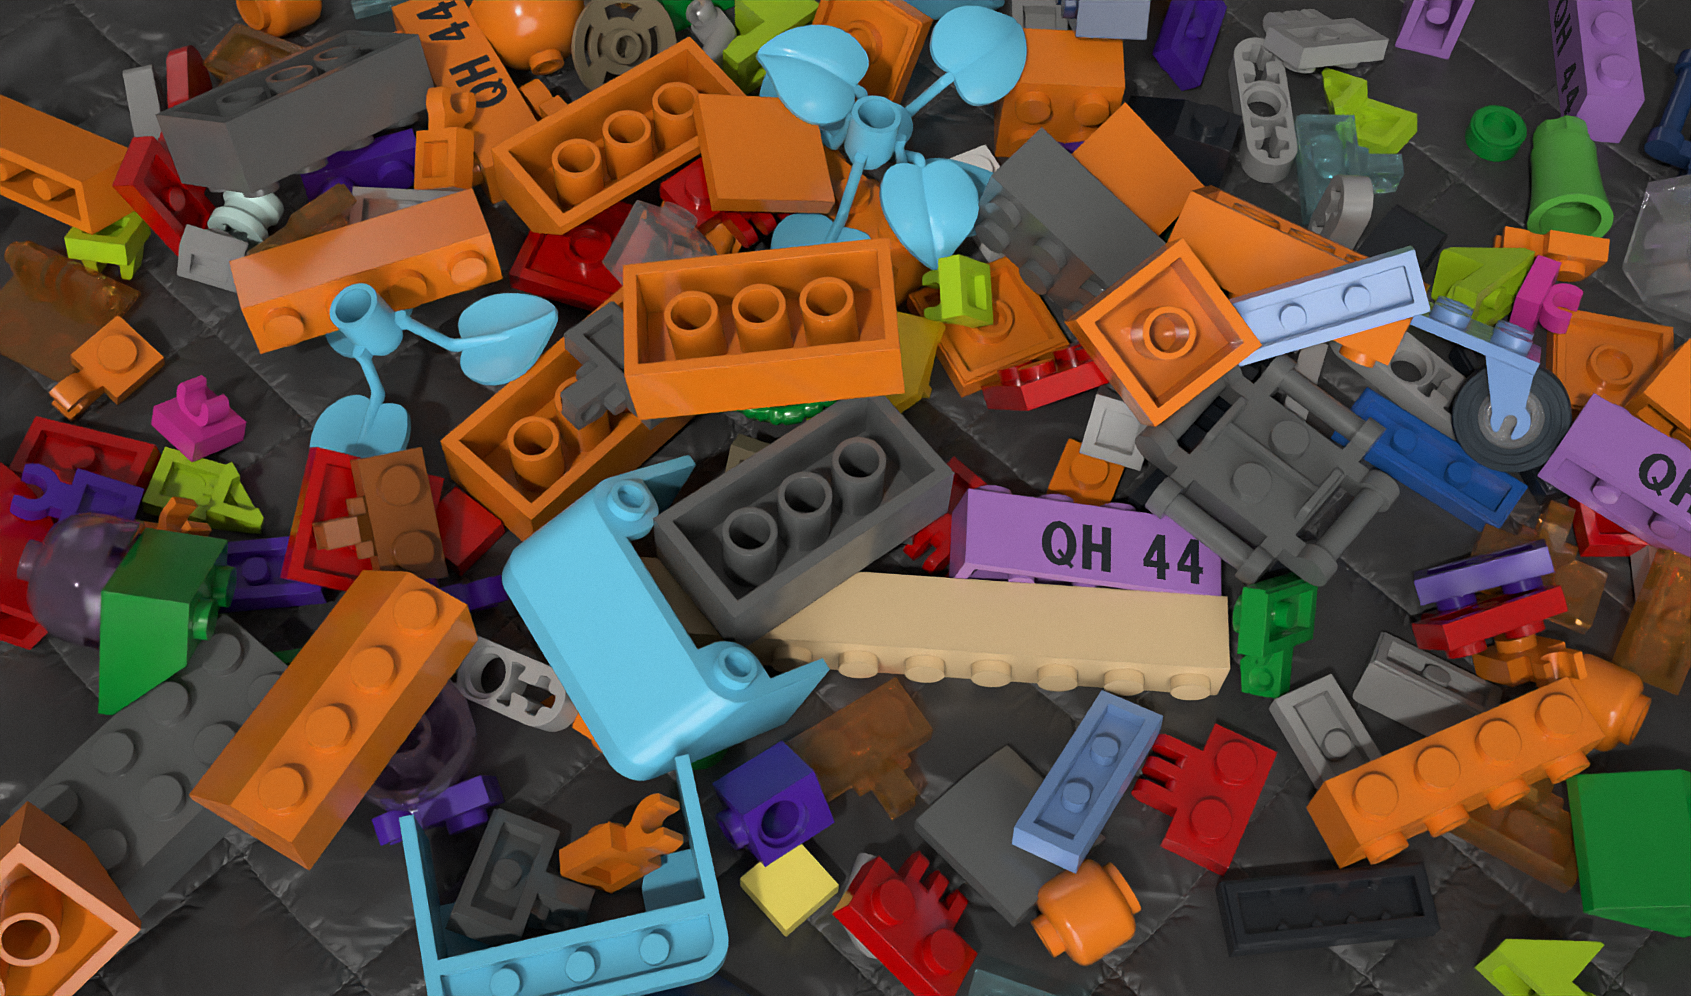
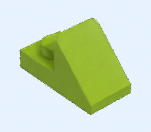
M735 0V29L738 36L723 50V71L746 95L762 85L766 75V71L756 58L757 52L768 41L787 30L812 25L819 3L815 0Z
M1446 248L1440 253L1431 297L1435 302L1438 296L1459 301L1474 309L1471 319L1492 327L1498 320L1512 312L1516 296L1531 269L1535 252L1526 248Z
M1505 939L1483 957L1474 968L1504 996H1596L1590 992L1582 991L1572 981L1603 948L1604 944L1597 941Z

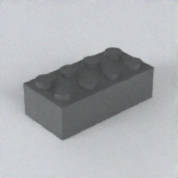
M345 30L155 115L181 183L208 187L210 192L213 193L233 191L243 193L245 198H257L280 188L279 180L293 173L306 174L325 167L328 164L327 157L340 150H357L372 144L375 141L373 134L385 128L394 129L415 123L419 120L418 112L426 109V95L428 89L434 87L418 34Z
M1042 127L991 175L978 203V217L974 224L980 241L989 250L998 254L1003 253L1019 268V274L1025 284L1034 292L1040 295L1046 294L1063 310L1065 320L1166 244Z
M885 395L839 400L654 517L653 524L657 558L724 641L737 643L746 648L947 513L954 472Z
M225 613L217 620L211 640H201L187 666L117 712L8 814L12 816L29 801L85 841L140 919L235 826L192 800L189 793L288 666Z

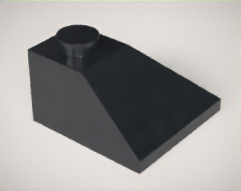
M1131 95L1127 103L1128 106L1205 187L1212 185L1219 188L1242 116L1224 111L1215 105H1203L1184 99Z

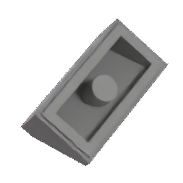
M1381 632L1355 686L1353 699L1428 737L1499 706L1503 690L1397 637Z

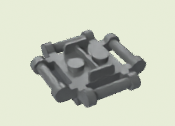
M1286 354L1277 356L1254 384L1243 376L1237 364L1158 426H1147L1135 438L1136 447L1141 455L1168 475L1152 493L1145 504V508L1159 519L1168 516L1235 568L1237 573L1234 577L1246 586L1257 583L1267 570H1271L1278 561L1309 584L1314 586L1325 585L1337 571L1336 560L1377 512L1387 511L1400 495L1399 486L1389 475L1382 471L1369 470L1360 463L1382 437L1386 428L1371 417L1367 421L1363 420L1295 370L1298 363ZM1280 389L1350 442L1342 450L1272 397ZM1218 396L1222 397L1232 407L1212 427L1191 454H1188L1178 446L1177 440ZM1341 487L1355 497L1315 544H1306L1298 538Z

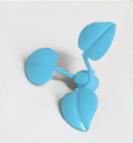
M981 6L957 7L942 16L932 30L930 53L936 65L946 73L905 108L895 103L901 112V123L898 133L905 134L907 142L913 131L911 118L952 82H954L960 97L966 103L973 106L989 105L1006 96L1018 82L1023 72L1027 55L1025 34L1022 26L1017 23L1016 19ZM828 25L796 27L768 41L756 54L758 62L768 74L774 90L784 106L794 116L811 125L825 126L843 120L851 112L855 103V97L859 100L862 97L868 96L867 90L858 85L868 70L869 59L867 53L852 35L842 29ZM905 150L907 161L910 163L895 164L883 175L879 192L881 208L890 228L909 253L929 269L937 270L938 258L952 256L972 230L979 211L978 192L971 177L956 163L942 159L926 165L925 158L921 153ZM894 152L892 153L891 158L887 161L889 163H893L895 161Z
M766 73L759 96L778 97ZM865 96L855 102L851 112L843 120L834 124L819 126L823 146L826 145L831 150H837L844 143L845 151L853 163L834 222L820 213H795L785 217L774 230L771 249L871 239L865 232L844 227L847 221L863 170L879 168L891 158L893 152L896 164L908 163L904 149L907 137L903 133H898L901 123V112L895 103L881 96ZM925 159L926 165L942 159L959 165L975 184L979 201L993 172L953 159ZM974 226L967 237L977 235Z
M358 283L346 287L334 298L330 307L331 321L339 330L325 334L330 346L337 353L344 357L355 358L360 363L371 389V397L369 400L362 395H350L339 399L327 407L314 426L310 448L320 447L361 458L406 449L411 433L410 415L399 404H383L385 390L372 361L373 355L385 356L397 349L403 338L402 330L407 329L451 352L462 351L460 366L464 374L476 383L496 386L516 380L535 364L557 325L558 310L549 301L534 295L520 293L491 295L474 302L463 311L458 322L461 338H450L412 319L410 315L413 308L395 312L370 285Z

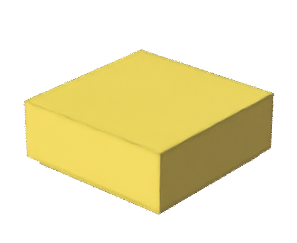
M802 844L766 867L759 862L740 878L742 889L785 937L831 899L839 889V884Z

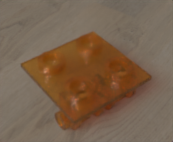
M31 240L23 242L14 241L7 247L4 254V259L6 263L10 264L14 275L0 290V354L59 383L67 376L79 371L72 364L70 355L117 315L122 318L141 294L125 284L89 267H85Z

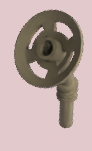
M584 0L585 8L575 24L571 48L576 72L582 83L591 92L604 85L603 81L607 72L621 75L650 58L652 42L648 29L655 28L658 43L657 54L675 45L677 40L672 20L665 8L657 0ZM616 3H629L640 8L632 20L619 16L607 18L605 7ZM587 30L589 32L587 45L588 55L591 61L589 65L586 62L584 52V41Z

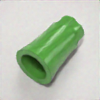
M1564 115L1558 119L1545 120L1537 126L1533 133V149L1530 154L1532 173L1531 204L1527 229L1532 233L1545 235L1550 230L1602 238L1611 228L1614 215L1604 191L1598 167L1596 145L1590 138L1587 124L1584 120L1569 115Z

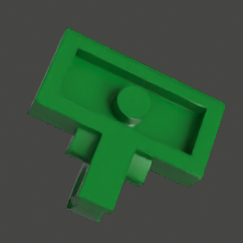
M1294 572L1244 586L1242 594L1235 603L1233 628L1239 634L1237 654L1246 655L1240 660L1241 687L1244 693L1273 699L1289 693L1293 647L1313 639L1318 586L1309 584Z

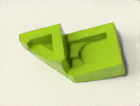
M1326 67L1321 72L1322 87L1337 142L1366 157L1388 164L1417 132V113L1369 99L1367 80Z
M168 447L164 448L142 500L143 512L160 516L161 511L173 496L193 499L198 507L190 514L188 521L208 523L213 529L261 533L264 526V517L259 508H255L240 482V475L233 462L225 465L205 458L191 462L180 451Z

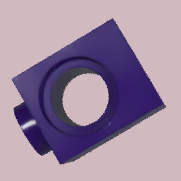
M783 741L778 742L712 783L724 809L715 815L724 836L736 851L746 846L764 867L835 823L814 770Z

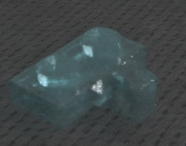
M1300 114V116L1296 117L1294 122L1298 144L1296 165L1302 224H1309L1312 214L1331 179L1337 174L1368 176L1373 185V194L1389 193L1397 190V186L1404 176L1402 154H1369L1368 148L1358 146L1355 115Z

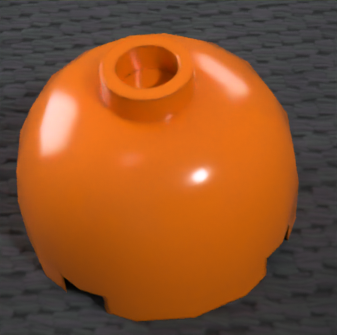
M473 0L469 9L476 24L485 34L503 65L515 70H531L534 75H547L562 68L565 64L564 59L572 54L573 30L585 5L584 0Z

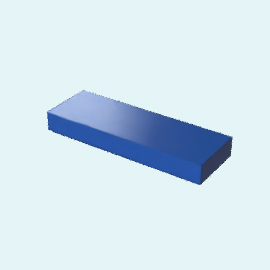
M1366 387L1350 409L1363 420L1367 421L1371 417L1386 428L1382 437L1365 456L1364 460L1490 539H1493L1528 488L1526 484L1506 472L1492 470L1477 463L1467 455L1459 443ZM1334 431L1331 437L1332 440L1343 447H1346L1350 442L1336 431Z

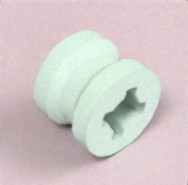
M225 191L223 194L225 204L214 209L207 222L209 229H219L229 233L235 239L248 242L247 252L254 253L264 248L269 240L267 229L278 223L284 212L283 203L274 193L257 198H245L243 193Z

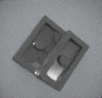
M1006 745L968 773L915 821L914 830L996 911L1015 927L1037 905L1038 892L1042 885L1064 870V868L1012 845L1014 826L1044 779ZM1101 833L1087 854V859L1104 844L1106 837Z

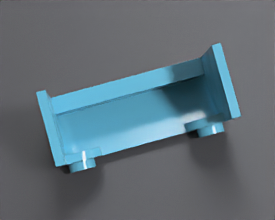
M690 455L604 479L520 543L513 550L502 571V583L505 591L607 761L618 773L637 781L651 780L675 770V757L689 754L690 762L692 763L786 724L830 670L824 659L821 658L770 678L757 657L742 645L721 641L699 649L695 646L630 543L646 536L654 526L653 518L670 507L696 466Z
M689 754L675 757L677 789L690 849L662 856V867L644 876L642 894L646 912L497 947L445 929L456 902L440 906L430 841L414 814L399 817L427 995L641 996L700 982L713 976L721 968L727 957L729 937Z

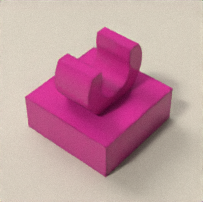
M1538 255L1516 296L1509 322L1523 327L1534 333L1540 322L1550 332L1566 334L1572 313L1560 310L1557 307H1564L1577 312L1584 292L1572 284L1561 283L1555 285L1561 262Z
M203 375L180 383L177 387V397L155 405L151 425L191 462L243 441L247 423L229 407V400L224 394L217 396L206 386L207 379Z

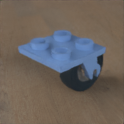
M1438 296L1435 303L1429 302L1431 312L1413 316L1410 325L1486 356V364L1476 369L1466 378L1454 400L1452 425L1462 449L1477 463L1500 472L1527 471L1547 462L1571 427L1572 408L1567 390L1560 379L1549 369L1540 365L1541 347L1533 344L1532 338L1534 333L1504 320H1498L1495 328L1471 319L1474 312L1473 308L1448 297Z

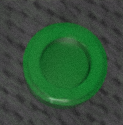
M1499 105L1484 106L1473 114L1465 130V141L1469 149L1480 158L1493 162H1502L1513 158L1518 153L1526 138L1527 128L1523 119L1513 110Z

